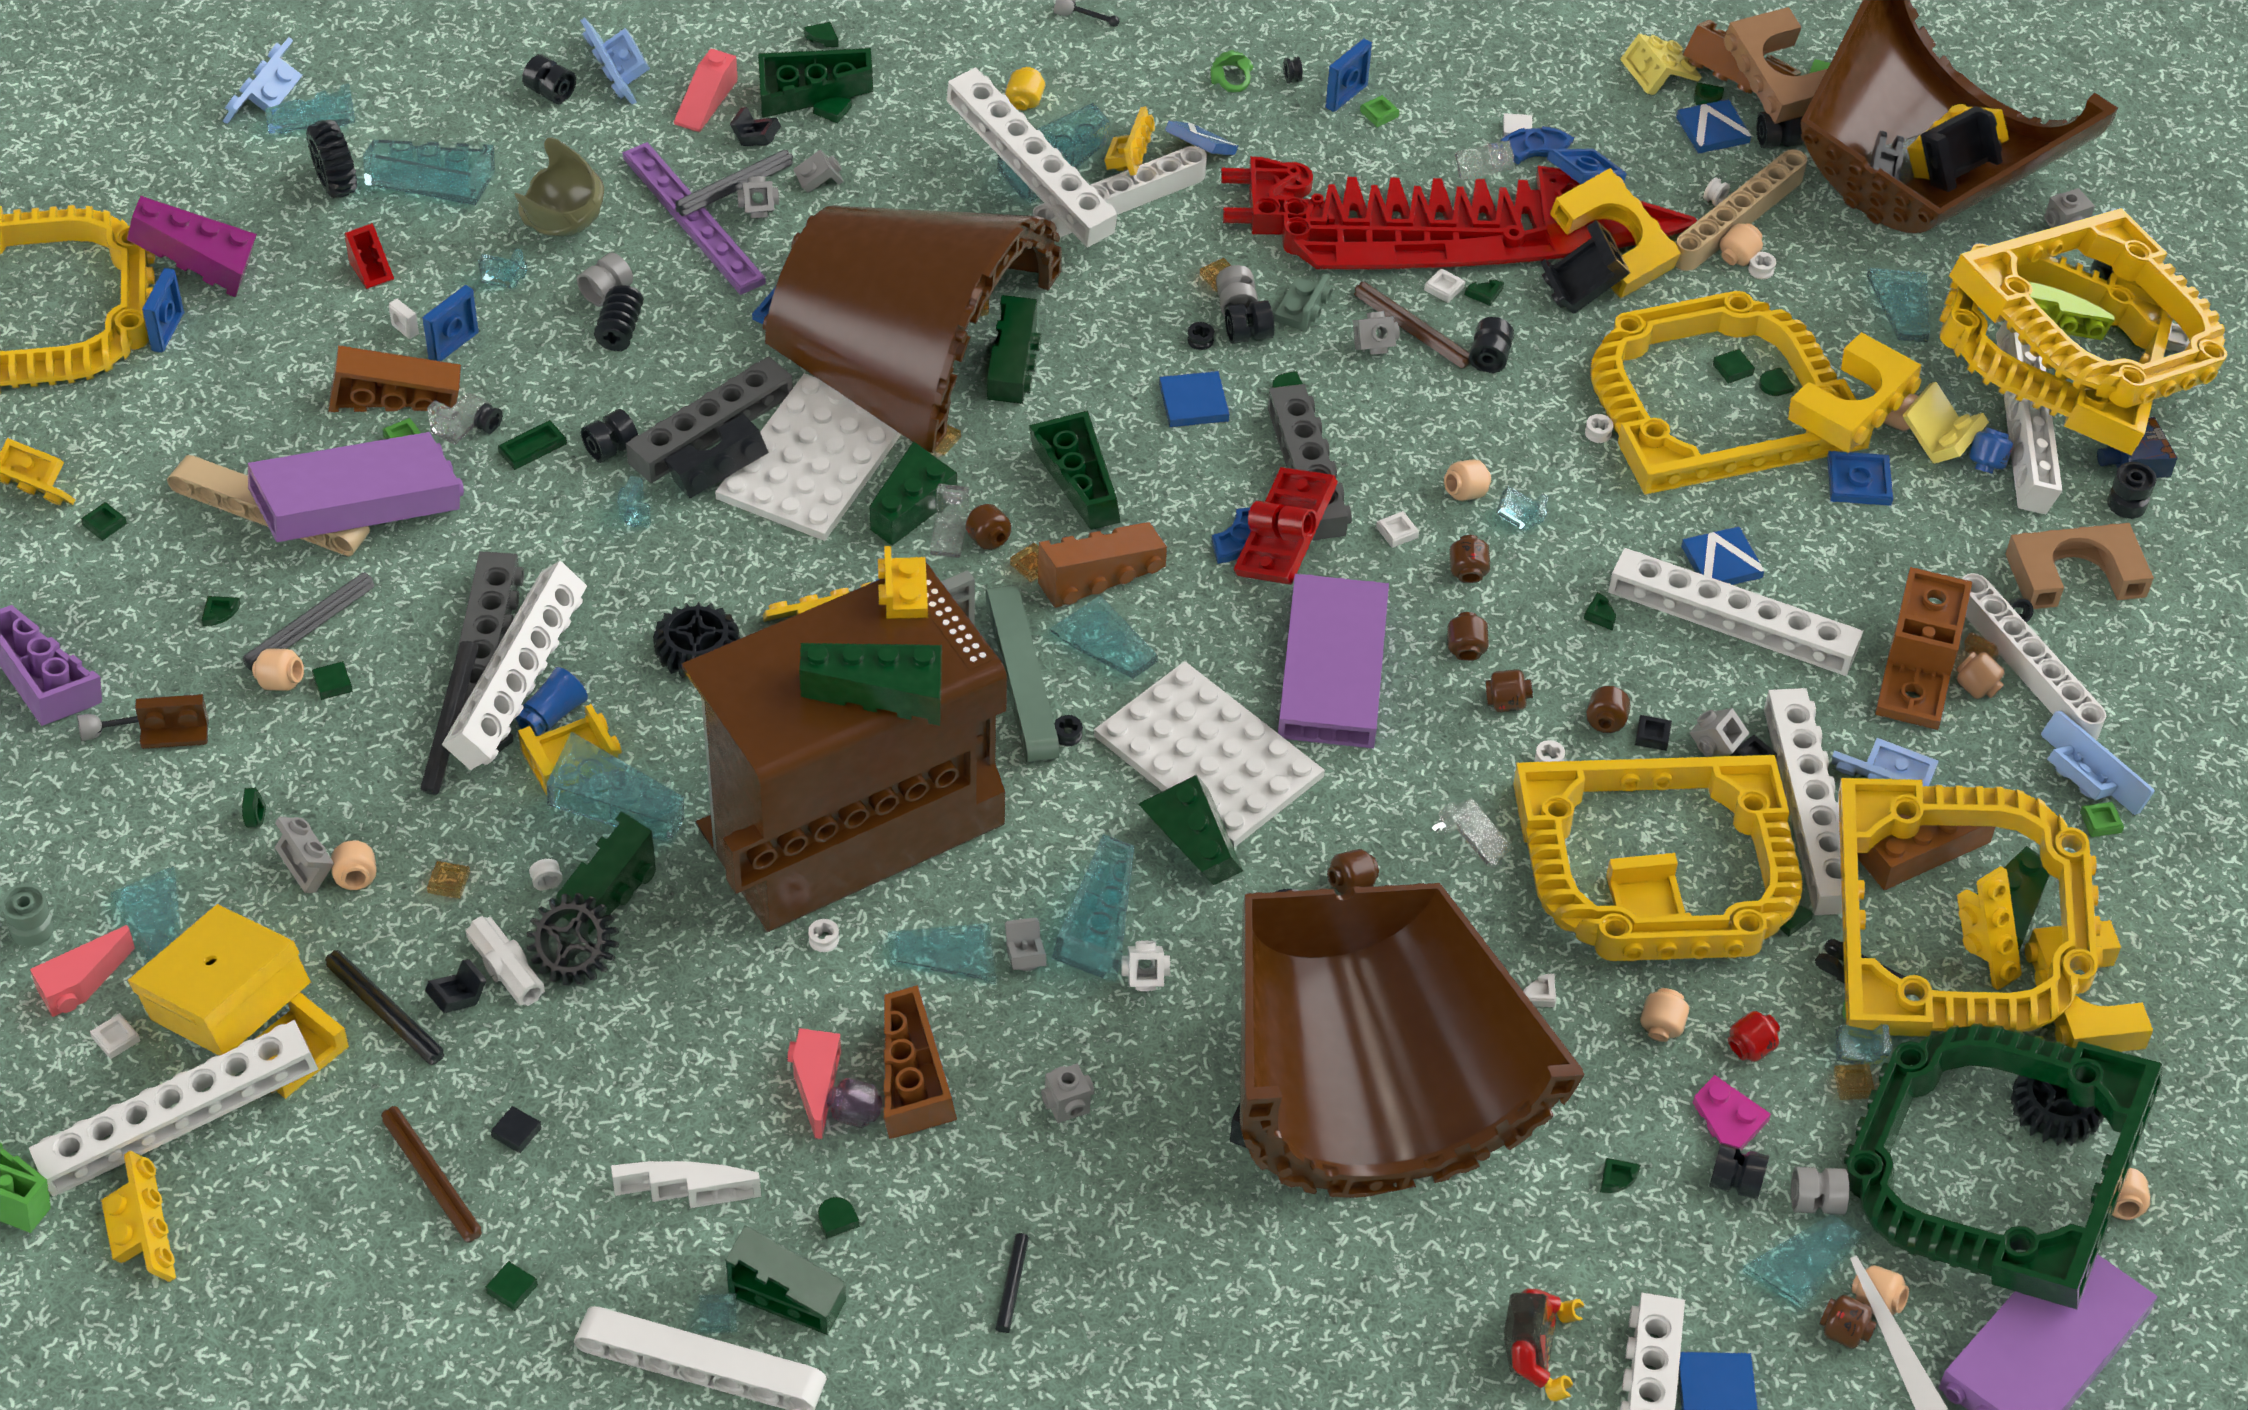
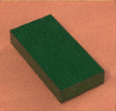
M549 420L498 445V452L516 470L566 445L567 439Z

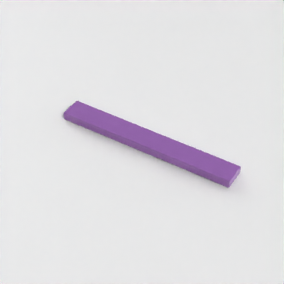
M648 142L622 152L624 161L740 295L766 284L763 274L704 207L686 216H681L679 212H676L675 202L691 194V192Z

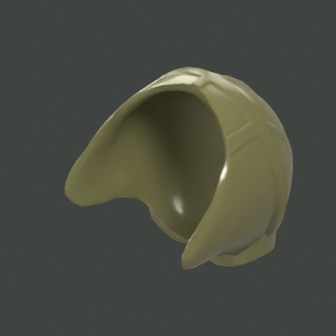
M550 137L544 142L545 151L549 157V166L536 173L525 195L514 194L519 202V215L526 226L532 227L544 235L573 236L588 228L599 216L603 203L604 184L599 175L595 173L580 154L560 140Z

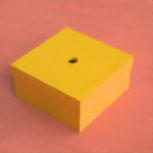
M216 904L128 979L133 992L138 994L152 1021L219 1056L237 1048L311 983L298 956L299 951L293 940L219 904Z

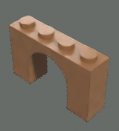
M1789 7L1730 22L1724 37L1726 49L1733 55L1739 70L1744 73L1752 91L1757 94L1765 112L1771 116L1775 124L1804 116L1827 69L1802 76H1789L1774 70L1764 59L1763 55L1792 47L1796 44L1802 27Z
M2130 523L2011 535L2005 553L2023 599L2029 600L2033 605V609L2058 607L2064 585L2054 562L2062 558H2082L2099 566L2106 574L2117 600L2147 597L2154 579Z

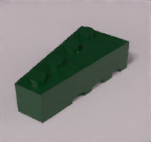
M871 48L758 53L762 118L813 107L819 101L827 98H850L873 92Z
M1084 411L1029 425L1033 450L1090 530L1121 523L1117 496L1089 412Z
M801 643L799 666L801 697L845 706L848 702L861 705L863 710L877 713L878 709L897 712V717L911 720L912 716L928 719V724L940 726L942 645Z

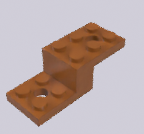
M1910 567L1898 621L1889 649L1875 715L1936 730L1939 729L1950 675L1959 649L1972 581ZM1936 598L1939 599L1942 603L1934 604L1930 602L1928 599ZM1906 692H1915L1920 697H1909Z

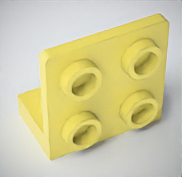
M1638 34L1620 58L1621 62L1645 92L1650 95L1658 92L1670 74L1697 82L1702 78L1696 70L1697 67L1691 65L1688 62L1689 58L1683 55L1681 45L1673 40L1669 42L1661 40L1655 35L1646 36Z
M1937 382L1930 383L1903 414L1904 420L1934 464L1960 457L1973 442L1976 433L1982 431L1989 423L1984 413L1973 416L1966 414L1959 417Z

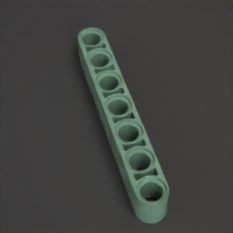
M1018 585L988 588L985 591L987 609L999 657L1001 658L1000 661L1006 671L1007 689L1026 763L1059 758L1060 750L1057 732Z

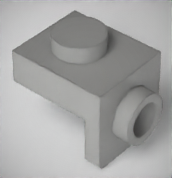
M821 149L793 169L802 188L807 193L817 188L830 177L838 185L844 182L839 173L842 170L839 162L834 156L828 157Z
M1038 918L1006 921V947L1012 969L1031 971L1037 967L1047 966L1046 953L1040 938Z

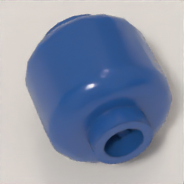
M1986 427L1985 431L1977 432L1969 452V458L1977 463L1975 469L1993 474L1994 468L2004 469L2007 466L2013 449V442L2008 439L2010 434Z

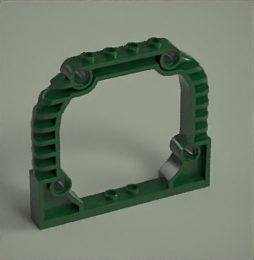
M1974 1023L1972 1026L1959 1028V1025L1952 1026L1946 1032L1933 1037V1034H1930L1920 1043L1913 1041L1903 1042L1896 1047L1889 1063H1883L1879 1074L1880 1085L1877 1090L1872 1089L1867 1103L1869 1111L1866 1117L1861 1116L1858 1121L1855 1144H1849L1846 1149L1844 1164L1847 1165L1849 1189L1856 1197L1861 1199L1863 1212L1872 1228L1893 1247H1899L1908 1251V1254L1913 1256L1927 1257L1933 1262L1940 1261L1949 1264L1950 1267H1961L1970 1270L1971 1273L1977 1275L1981 1273L1991 1276L1992 1285L2077 1310L2160 1089L2162 1063L2081 1041L2078 1042L2076 1048L2065 1046L2063 1042L2057 1041L2054 1043L2044 1040V1037H2031L2024 1035V1032L2018 1030L2013 1032L2005 1030L2003 1026L1995 1025L1994 1027L1983 1026L1982 1023ZM1965 1066H1979L1999 1069L2066 1088L2069 1099L2075 1105L2080 1107L2095 1106L2106 1118L2112 1130L2119 1132L2120 1136L2113 1154H2106L2101 1170V1175H2104L2102 1183L2096 1182L2091 1195V1203L2094 1205L2086 1226L2082 1227L2070 1223L2060 1229L2038 1235L2026 1226H2015L2006 1230L2004 1235L1929 1215L1905 1204L1893 1191L1895 1183L1894 1163L1890 1153L1913 1098L1925 1096L1933 1091L1944 1071Z

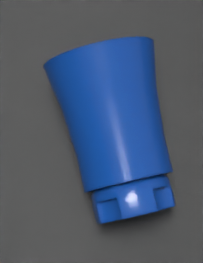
M556 667L545 683L523 705V710L515 719L521 729L530 726L534 734L539 736L544 731H549L570 711L588 700L587 692L574 675L564 668Z

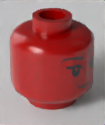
M1751 1011L1730 1026V1037L1727 1040L1732 1051L1742 1061L1747 1059L1751 1062H1757L1777 1049L1780 1042L1778 1032L1781 1029L1777 1021L1770 1014L1765 1016L1758 1011Z

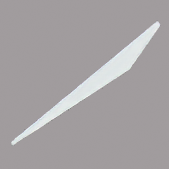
M1857 1255L1850 1258L1915 1409L1948 1410Z

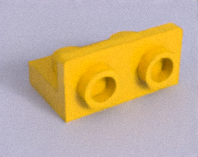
M884 546V558L878 559V579H885V584H879V605H886V619L928 618L926 558H891V546Z

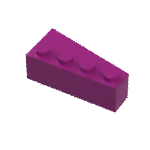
M140 196L132 215L127 240L160 258L166 256L176 263V267L184 271L190 269L203 276L202 281L212 286L216 283L227 289L226 294L236 297L251 258L257 234Z

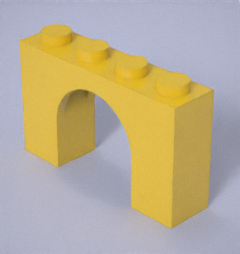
M1611 168L1556 198L1550 213L1567 235L1598 219L1614 220L1628 228L1636 243L1635 248L1622 255L1630 274L1611 287L1620 298L1674 269L1681 254L1676 243L1667 237L1657 220L1651 218L1643 208L1641 201L1631 194L1622 178L1616 176Z
M1862 332L1844 348L1841 370L1866 383L1876 393L1862 400H1845L1808 382L1791 398L1788 420L1847 453L1857 444H1863L1868 434L1875 427L1879 428L1885 421L1886 416L1892 411H1897L1902 405L1903 400L1909 394L1913 395L1921 385V378H1919L1921 364Z
M2111 920L2101 921L2100 936H2096L2097 946H2102L2103 949L2102 967L2114 966L2121 945ZM2062 926L2034 928L2029 942L2025 944L2026 960L2029 963H2033L2035 969L2036 987L2048 980L2049 968L2054 953L2063 944ZM2072 968L2071 970H2072V971H2076V970H2081V969ZM2075 995L2070 1006L2054 1021L2056 1041L2063 1042L2065 1046L2076 1048L2078 1042L2081 1041L2119 1052L2146 1049L2153 1033V1028L2143 1002L2115 1006H2098L2088 1003Z

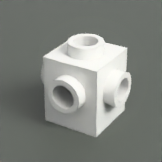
M1136 941L1135 946H1128V956L1121 957L1122 976H1128L1129 986L1135 987L1137 991H1154L1156 987H1164V976H1170V955H1164L1162 946H1156L1155 941ZM1139 960H1151V965L1146 969L1139 967L1138 963Z

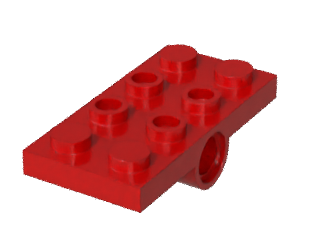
M1280 467L1265 502L1255 501L1250 507L1248 525L1251 532L1233 569L1238 576L1292 585L1295 574L1299 570L1338 484L1335 475Z

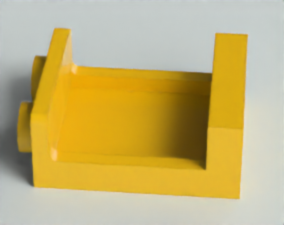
M592 704L585 706V718L539 736L534 734L530 726L518 730L520 750L546 795L619 768L618 755L622 754L620 743L615 735H609L604 715L602 713L597 714Z
M1666 853L1610 859L1606 878L1614 906L1631 910L1638 917L1691 916V913H1685L1675 876L1678 865L1676 854Z
M301 992L288 1002L290 1010L256 1037L258 1038L270 1032L278 1025L287 1024L295 1020L314 1058L318 1070L275 1090L285 1099L349 1047L345 1028ZM277 1055L270 1057L268 1060L274 1059Z

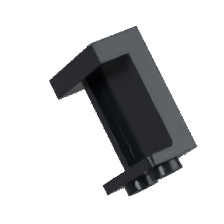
M1974 106L1920 134L1931 186L1950 192L1957 188L1956 178L1987 162L1995 165L2003 162L2001 155L2002 146L1998 140L1996 130L1997 121L1992 112Z
M1597 220L1587 226L1592 238L1555 265H1552L1546 259L1540 262L1545 271L1542 277L1548 286L1554 290L1552 294L1554 301L1560 308L1565 306L1572 313L1581 310L1630 274L1611 233Z

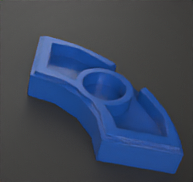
M1550 127L1522 128L1505 136L1496 145L1495 149L1514 163L1520 164L1525 159L1531 157H1548L1549 151L1552 149H1568L1573 143L1574 137Z
M1250 507L1236 509V519L1232 526L1224 532L1212 535L1211 542L1217 564L1239 558L1251 532L1248 525Z

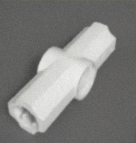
M481 916L473 920L469 928L466 929V936L482 956L485 968L490 976H493L494 981H501L519 1005L529 1006L538 1001L541 994L545 992L544 984L528 965L527 958L516 940L509 941L491 917Z

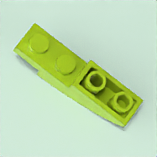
M2029 282L2032 286L2030 297L2067 335L2103 340L2115 320L2114 315L2071 293Z

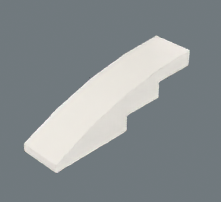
M648 1161L611 1165L615 1196L651 1190L652 1202L688 1196L690 1208L761 1197L759 1172L725 1165L688 1161Z

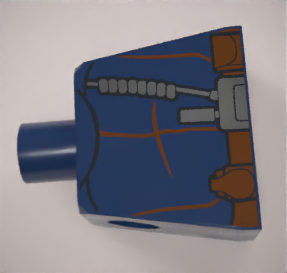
M2155 417L2148 418L2145 434L2132 456L2110 446L2100 448L2097 451V460L2102 467L2116 465L2119 468V466L2127 462H2140L2150 467L2156 474V478L2171 477L2178 459Z

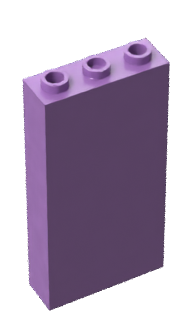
M430 432L248 463V489L276 542L459 510L460 496L464 495L462 480L456 478L450 460L446 461L440 443L435 442Z
M1295 574L1278 734L1284 739L1374 748L1389 583Z
M2097 1255L2077 1310L2015 1291L1945 1370L1938 1388L1943 1391L1949 1401L1954 1404H1961L1968 1410H2069L2147 1318L2158 1296L2100 1255Z

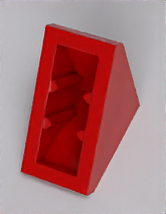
M373 223L344 233L349 263L366 289L394 279Z

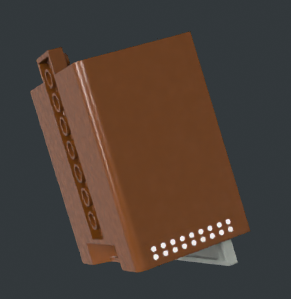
M926 562L928 618L886 619V605H879V584H885V579H880L682 663V669L701 695L711 815L699 819L695 823L724 866L727 882L735 894L740 892L743 894L767 932L1005 824V789L995 763L996 715L1006 711L1007 675L1002 662L975 627V578L968 570L940 581ZM801 643L942 645L940 726L928 724V719L912 716L911 720L897 717V712L878 709L877 713L863 710L861 705L848 702L845 706L801 697L799 674Z

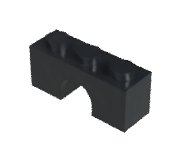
M744 414L717 428L722 440L715 447L708 450H697L690 444L664 459L674 482L689 498L694 497L769 453L760 430Z

